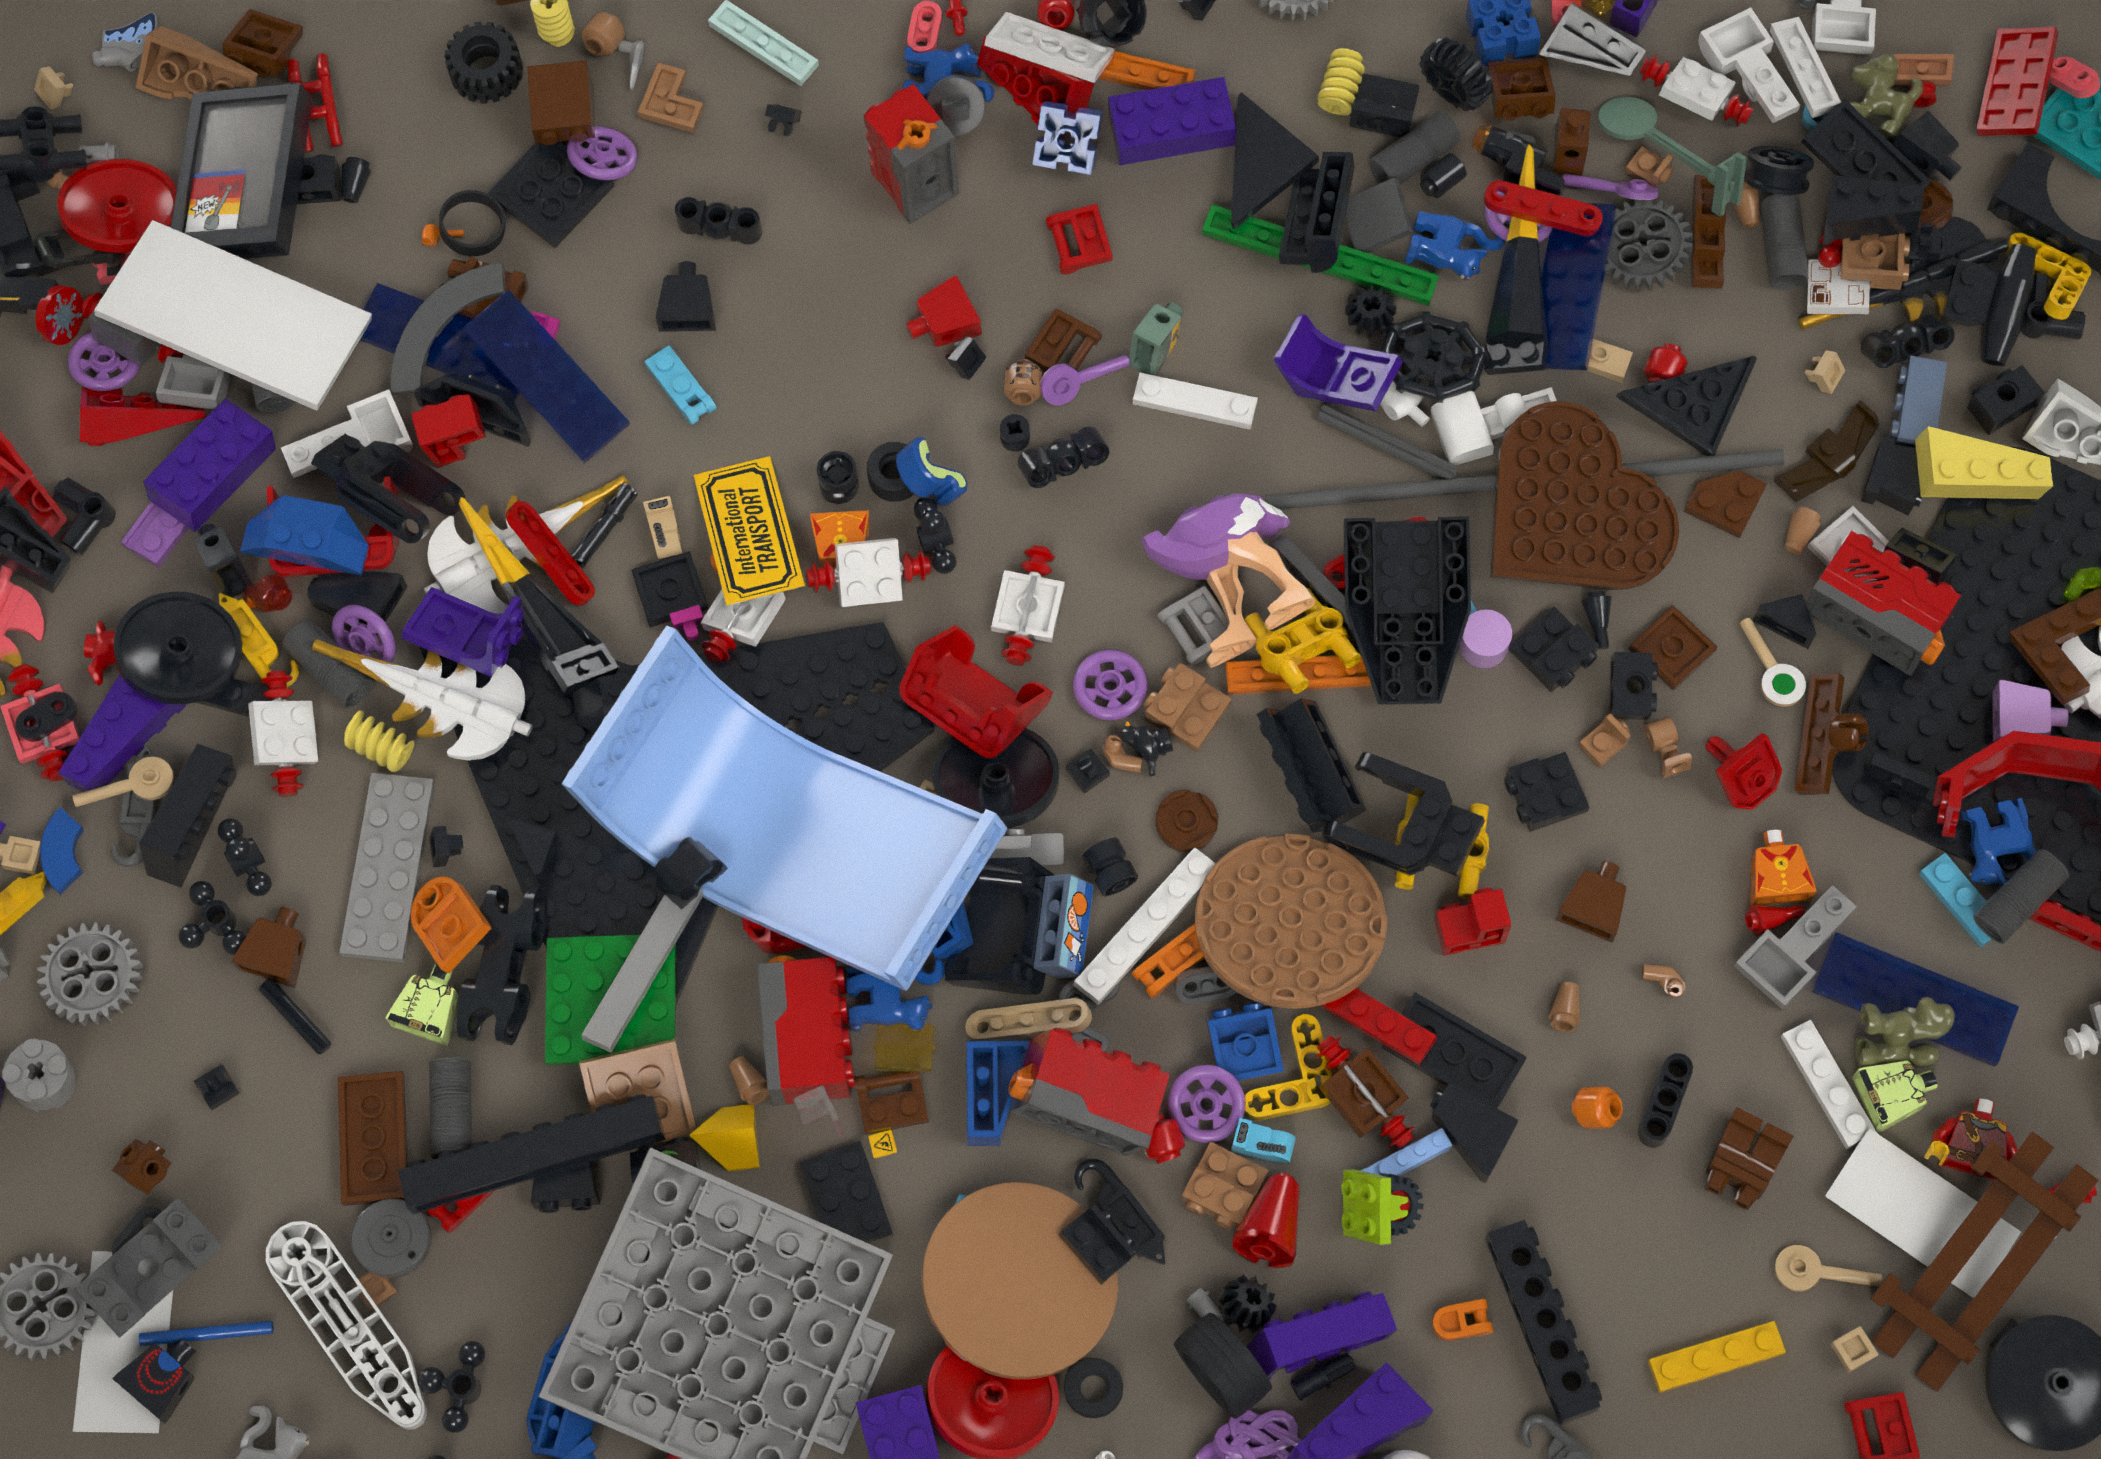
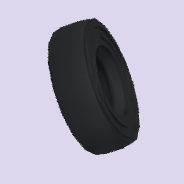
M1088 1358L1081 1360L1071 1367L1065 1377L1064 1393L1066 1401L1074 1412L1083 1417L1097 1419L1107 1416L1117 1408L1122 1399L1123 1382L1121 1375L1113 1364L1104 1359ZM1092 1375L1102 1378L1107 1386L1105 1395L1096 1401L1085 1398L1080 1389L1083 1380Z

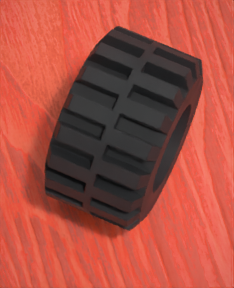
M481 21L474 22L475 26L469 27L467 24L463 26L464 31L461 33L456 31L453 34L454 40L448 41V50H445L444 54L452 85L455 89H458L459 94L463 98L467 96L469 101L475 102L479 99L481 104H487V100L492 99L493 103L498 102L500 96L503 95L506 98L510 95V89L516 90L518 87L517 80L522 79L523 74L521 70L523 69V64L516 41H514L513 35L509 31H505L503 26L498 25L495 28L493 22H487L486 25H482ZM492 56L498 58L492 66L485 69L470 67L475 60L481 57Z

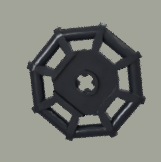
M1429 311L1422 312V315L1398 324L1391 323L1386 328V337L1380 352L1399 355L1403 362L1401 367L1406 374L1403 375L1398 370L1393 379L1396 391L1401 394L1408 392L1435 400L1436 403H1443L1444 399L1468 390L1475 391L1480 386L1479 380L1485 362L1490 358L1488 349L1482 347L1469 329L1467 322H1456L1430 315ZM1422 328V333L1409 337L1406 334ZM1461 339L1470 351L1464 352L1458 344ZM1395 344L1403 347L1402 354L1393 353ZM1427 356H1434L1438 358V361L1435 362L1433 359L1426 358ZM1463 364L1471 365L1468 373L1461 370ZM1420 381H1427L1428 385L1421 384ZM1456 381L1455 383L1443 387V385Z

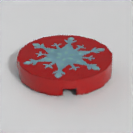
M56 285L47 291L49 294L46 298H41L39 301L35 321L38 333L42 334V339L45 342L61 346L69 343L82 326L84 318L82 310L83 300L81 294L75 288Z

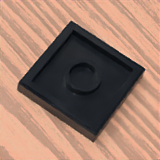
M690 551L631 569L650 628L670 622V613L700 605L701 611L709 609Z

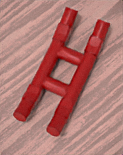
M324 53L317 55L316 67L319 80L302 83L299 61L296 59L289 60L287 63L289 82L300 83L309 94L321 92L323 105L311 108L310 120L325 117L331 147L342 146L343 142L334 101L328 56ZM310 127L308 128L305 153L314 151Z

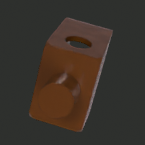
M1568 108L1560 109L1555 130L1553 172L1555 174L1583 175L1589 144L1590 111ZM1575 150L1574 157L1565 155V152Z
M1602 861L1597 873L1584 870L1562 904L1556 920L1613 943L1619 928L1626 893V886L1615 881L1620 869L1619 866L1609 861Z
M281 907L275 922L258 918L232 959L237 969L265 979L271 978L277 983L295 988L306 943V938L302 932L293 928L299 913L292 909Z

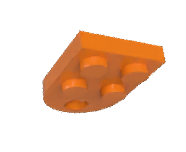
M437 877L427 882L415 896L411 907L410 917L414 930L440 969L447 973H450L492 928L464 886L448 877ZM436 893V898L430 905V899Z

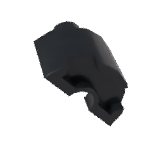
M687 837L682 840L677 850L669 858L664 857L656 864L654 872L658 875L655 886L682 910L698 896V892L707 882L713 883L728 868L699 841H694L691 837Z

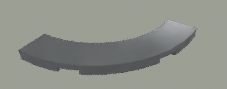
M503 263L482 266L455 277L431 294L418 308L403 331L396 348L391 372V393L393 395L414 393L416 388L423 386L424 370L429 356V349L436 336H439L442 330L454 318V315L465 307H470L482 300L506 295L505 268Z

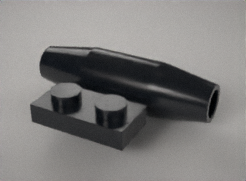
M2012 245L1998 277L1988 267L1959 259L1955 264L1941 319L1968 327L1984 324L1981 361L1986 364L2005 366L2021 332L2033 288L2036 249L2028 245Z

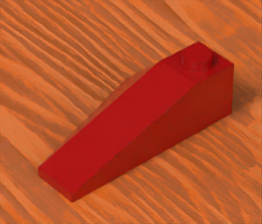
M984 36L977 64L998 86H1003L1014 97L1013 101L1018 106H1023L1032 115L1031 119L1037 125L1039 124L1041 106L1045 101L1068 105V113L1076 114L1080 107L1087 108L1095 83L985 46L986 36Z
M86 387L81 389L80 442H86L90 446H102L105 443H114L205 418L204 408L160 403L154 397H151L150 393L140 392L137 396L123 395V389L110 391H95Z

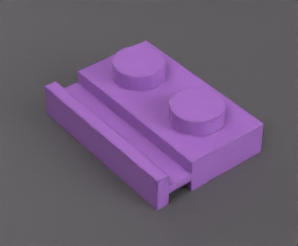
M150 502L121 543L125 548L132 550L138 556L160 568L189 528Z

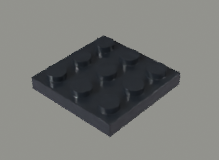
M558 141L553 145L535 143L497 182L488 194L494 197L506 212L556 248L614 187L613 180H598L579 172L570 162L567 155V146L562 142Z

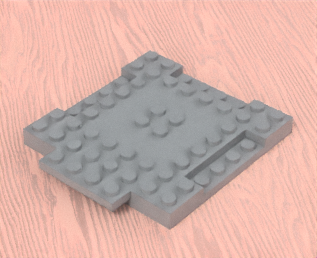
M650 1148L538 1397L680 1459H806L813 1442L842 1455L859 1418L856 1402L867 1399L895 1333L894 1329L867 1318L893 1254Z

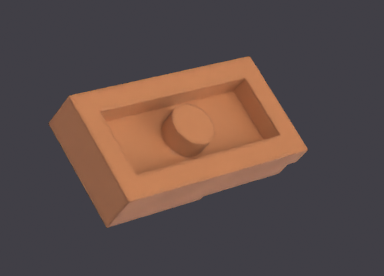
M1894 54L1899 62L1897 81L1894 86H1911L1912 78L1920 79L1922 82H1931L1935 85H1951L1954 54Z

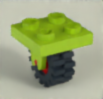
M1355 1169L1343 1170V1182L1341 1185L1343 1194V1215L1341 1218L1343 1236L1385 1245L1391 1244V1235L1399 1236V1234L1409 1233L1407 1228L1414 1229L1416 1226L1413 1220L1420 1221L1422 1216L1417 1214V1210L1423 1209L1424 1205L1418 1203V1200L1423 1198L1422 1193L1416 1191L1419 1189L1418 1185L1412 1183L1413 1180L1390 1173L1377 1175Z

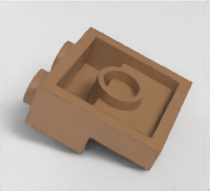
M1905 233L1879 237L1878 234L1861 236L1860 240L1850 241V238L1842 239L1840 279L1870 281V288L1900 290L1902 282H1907L1909 276V264L1904 263V257L1909 255L1910 239L1905 238Z
M1179 663L1176 669L1172 667L1167 669L1161 679V683L1164 686L1159 693L1151 692L1145 701L1144 707L1147 709L1145 720L1159 727V729L1167 727L1169 735L1198 752L1231 705L1232 699L1208 685L1206 678Z
M1210 1141L1181 1196V1201L1186 1203L1184 1207L1190 1212L1200 1216L1204 1212L1214 1217V1222L1220 1227L1231 1230L1232 1227L1237 1229L1256 1199L1269 1170Z

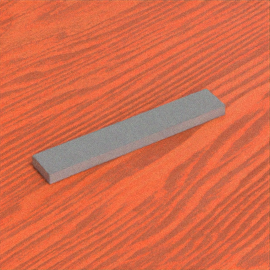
M700 889L698 896L682 910L664 895L581 1035L583 1041L608 1052L613 1051L701 901L703 890Z

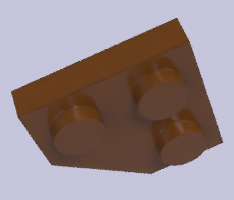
M1740 470L1698 482L1684 512L1740 538L1767 483Z

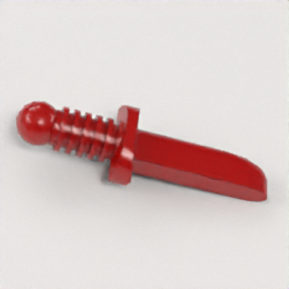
M949 0L950 8L945 11L946 17L952 19L955 35L963 36L965 34L963 17L968 14L967 8L961 5V0Z

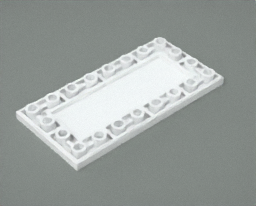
M152 220L94 309L95 316L316 411L319 409L372 320V314L154 220Z

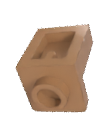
M1642 146L1628 163L1624 173L1634 179L1644 180L1647 184L1658 187L1660 183L1666 184L1672 176L1674 169L1671 166L1674 156L1668 154L1663 159Z
M1609 713L1605 716L1603 723L1582 739L1578 746L1601 768L1627 746L1631 735L1626 723L1620 718L1615 719Z

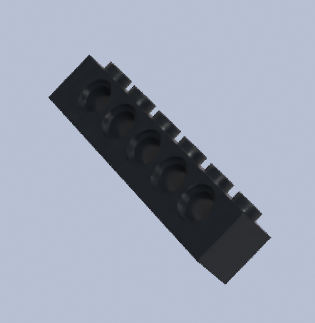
M1522 1220L1488 1232L1485 1238L1486 1244L1558 1423L1561 1425L1597 1412L1600 1408L1599 1401H1602L1600 1389L1596 1382H1590L1586 1372L1589 1369L1587 1357L1583 1350H1577L1573 1340L1577 1338L1574 1325L1570 1319L1565 1320L1561 1308L1564 1307L1563 1298L1558 1288H1552L1548 1278L1552 1276L1551 1269L1546 1258H1540L1536 1248V1246H1539V1240L1534 1228H1528L1526 1221ZM1515 1252L1524 1253L1528 1257L1529 1264L1525 1266L1516 1265L1512 1260V1254ZM1527 1283L1537 1284L1540 1287L1541 1295L1538 1297L1529 1296L1524 1290V1285ZM1545 1313L1551 1316L1553 1326L1551 1328L1541 1327L1537 1322V1315ZM1554 1344L1562 1346L1565 1349L1566 1357L1560 1360L1553 1358L1549 1352V1347ZM1573 1376L1578 1381V1389L1575 1391L1565 1389L1562 1384V1377Z

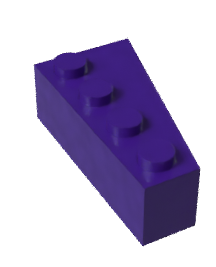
M119 674L58 773L68 785L82 792L108 785L124 769L123 765L133 755L137 756L144 749L143 745L156 732L159 734L167 726L166 722L176 712L179 714L186 705L161 703L146 698L132 689Z
M1369 1291L1353 1297V1302L1343 1305L1341 1300L1323 1306L1324 1311L1313 1314L1312 1310H1305L1293 1316L1294 1320L1285 1323L1282 1322V1319L1270 1321L1263 1325L1264 1329L1246 1347L1262 1367L1269 1380H1271V1376L1282 1368L1288 1374L1309 1364L1311 1358L1315 1357L1316 1362L1320 1363L1340 1354L1341 1348H1344L1348 1353L1388 1339L1397 1331V1327L1384 1293L1372 1296Z
M1386 1362L1301 1440L1291 1451L1287 1459H1355L1359 1456H1364L1388 1441L1396 1439L1406 1431L1424 1424L1434 1410Z

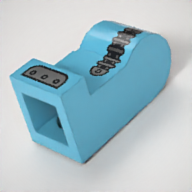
M1239 1118L1231 1152L1279 1164H1289L1296 1137L1290 1133L1272 1130L1269 1127L1254 1124L1251 1120Z

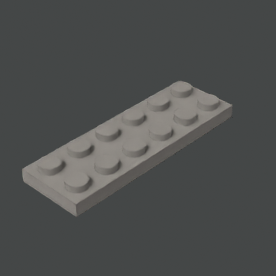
M371 773L339 952L341 956L405 962L411 927V907L417 892L435 787L433 779Z

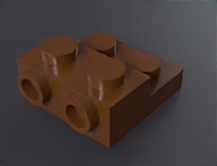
M249 9L222 42L223 55L258 73L259 77L265 78L269 75L277 78L288 65L290 51L303 36V26Z
M1547 58L1488 62L1487 72L1491 74V81L1494 85L1492 87L1491 101L1495 118L1503 117L1505 120L1512 121L1519 116L1533 115L1535 118L1541 119L1548 114H1554L1555 91Z

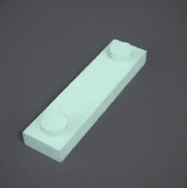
M725 0L708 19L711 28L799 86H802L819 66L818 59L728 0Z

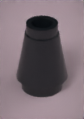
M347 157L346 163L342 164L341 199L343 201L358 203L371 174L368 161L357 157Z

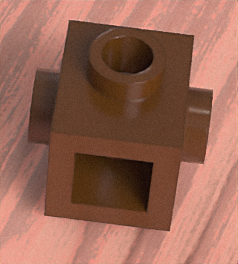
M135 1139L132 1144L127 1145L123 1149L120 1160L112 1171L133 1187L148 1195L154 1186L165 1178L167 1169L172 1163L162 1156L165 1150L153 1141L149 1140L145 1144Z

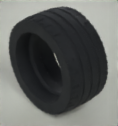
M1211 1312L1200 1318L1199 1321H1196L1192 1327L1184 1331L1174 1342L1177 1353L1193 1376L1214 1401L1235 1419L1249 1411L1254 1404L1261 1401L1272 1389L1269 1378L1251 1352L1234 1332Z

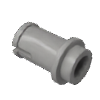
M106 142L105 145H81L79 147V150L85 149L87 164L109 159H119L118 146L112 145L111 142Z
M1200 1288L1186 1300L1190 1305L1188 1307L1189 1310L1194 1309L1201 1318L1210 1312L1219 1317L1223 1322L1228 1318L1226 1315L1220 1314L1221 1310L1208 1296L1210 1294L1209 1291L1204 1292Z

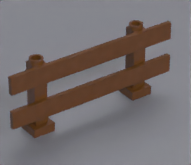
M2033 1131L2009 1161L1999 1155L2003 1148L1994 1141H1989L1970 1166L1980 1176L1987 1171L1996 1178L1908 1294L1898 1287L1902 1281L1892 1273H1889L1870 1298L1881 1308L1887 1303L1895 1309L1894 1313L1872 1340V1343L1893 1359L1917 1327L1939 1343L1916 1373L1918 1378L1937 1392L1961 1361L1969 1364L1980 1350L1975 1345V1342L2061 1229L2065 1228L2070 1232L2081 1218V1215L2076 1212L2077 1208L2099 1181L2078 1164L2073 1167L2053 1194L2034 1181L2031 1177L2054 1147ZM2019 1195L2040 1212L1952 1327L1930 1310Z

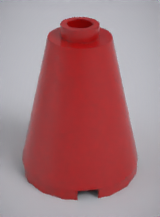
M1283 1172L1271 1175L1233 1234V1250L1250 1262L1257 1264L1258 1260L1262 1259L1269 1261L1268 1267L1286 1268L1294 1262L1297 1250L1300 1186L1292 1175Z

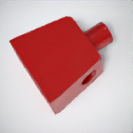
M957 275L949 278L916 301L919 317L905 323L912 339L928 333L936 347L961 341L965 336L973 338L982 335L981 320Z

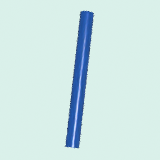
M273 1321L139 1333V1345L150 1346L155 1343L157 1345L178 1343L181 1338L185 1342L273 1334L274 1326Z

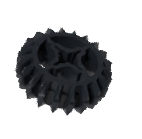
M1446 37L1443 39L1438 38L1424 50L1420 57L1419 65L1422 68V75L1426 77V82L1433 87V91H1436L1439 96L1443 97L1448 103H1452L1456 108L1461 107L1464 111H1474L1477 107L1484 104L1493 92L1492 87L1494 85L1491 81V74L1487 72V67L1480 62L1481 58H1477L1473 51H1469L1464 44L1460 45L1457 40H1450Z

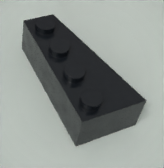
M197 743L139 842L147 876L182 888L228 787L232 786L236 778V769H234L232 755Z

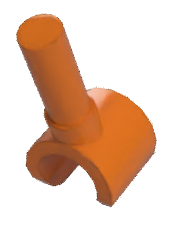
M427 224L423 228L422 244L436 246L438 237L441 238L439 227L434 224ZM446 230L451 237H464V230Z

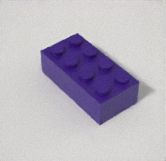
M1225 77L1108 97V116L1119 166L1235 146L1236 125Z
M225 398L143 481L148 500L196 532L276 450L272 430Z
M921 1385L856 1402L870 1459H940Z

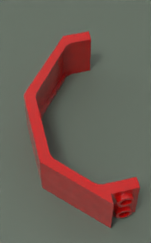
M2021 731L2010 732L1938 776L1932 806L1939 807L1937 823L1943 824L1941 836L1955 837L1963 798L2007 773L2088 783L2095 786L2101 792V742Z

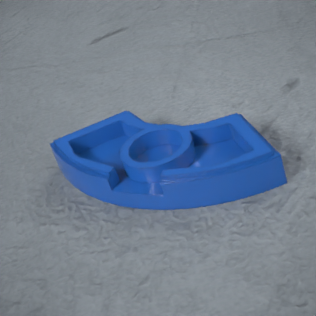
M61 807L49 820L43 833L40 849L44 873L50 884L60 895L83 873L77 864L75 849L77 840L84 832L82 826Z

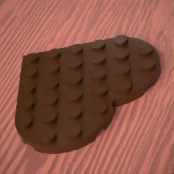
M1553 401L1536 405L1520 415L1511 424L1500 444L1490 577L1610 590H1625L1641 586L1655 578L1668 565L1674 555L1679 538V522L1676 509L1670 497L1667 498L1665 493L1656 485L1657 482L1639 471L1622 467V457L1618 441L1613 431L1610 432L1599 419L1600 416L1581 405L1565 401Z

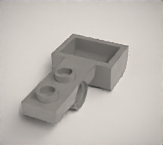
M183 354V358L167 356L156 390L157 399L160 403L214 410L226 398L230 385V374L186 354Z
M1832 885L1780 940L1767 929L1735 963L1734 967L1783 1010L1817 973L1806 963L1807 959L1827 941L1857 906Z

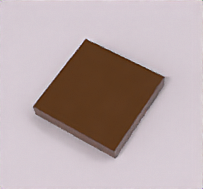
M1672 605L1634 640L1628 649L1632 653H1652V662H1657L1658 665L1657 676L1674 691L1717 650L1718 646Z

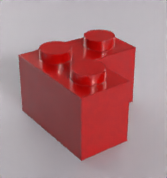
M469 394L456 395L444 403L426 405L420 411L411 413L419 445L437 468L466 459L463 445L486 438L478 406Z
M1492 887L1476 890L1474 895L1470 896L1468 905L1459 906L1458 903H1451L1442 906L1436 912L1434 918L1443 956L1503 944L1506 942L1512 926L1503 890H1493Z

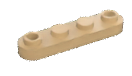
M1071 998L979 1010L970 1015L965 1028L973 1041H1016L1034 1038L1051 1029L1053 1030V1028H1062L1071 1033L1081 1032L1091 1023L1092 1013L1083 1000ZM1081 1015L1079 1019L1073 1021L1074 1017ZM985 1027H989L986 1032L981 1033Z

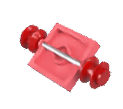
M29 664L19 665L12 670L8 680L11 683H16L12 688L13 694L24 697L0 706L17 758L21 764L38 758L37 765L45 767L41 772L43 779H49L51 782L63 780L58 772L68 754L61 749L76 744L80 739L74 720L36 742L25 740L16 729V719L22 711L53 693L64 692L63 687L59 683L38 691L43 686L41 679H35L39 674V669ZM64 703L56 704L54 710H61ZM36 719L29 720L26 726L33 727Z

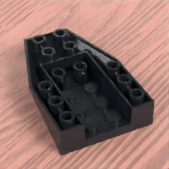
M1469 516L1438 517L1437 521L1375 522V518H1344L1345 612L1378 705L1441 704L1471 611Z

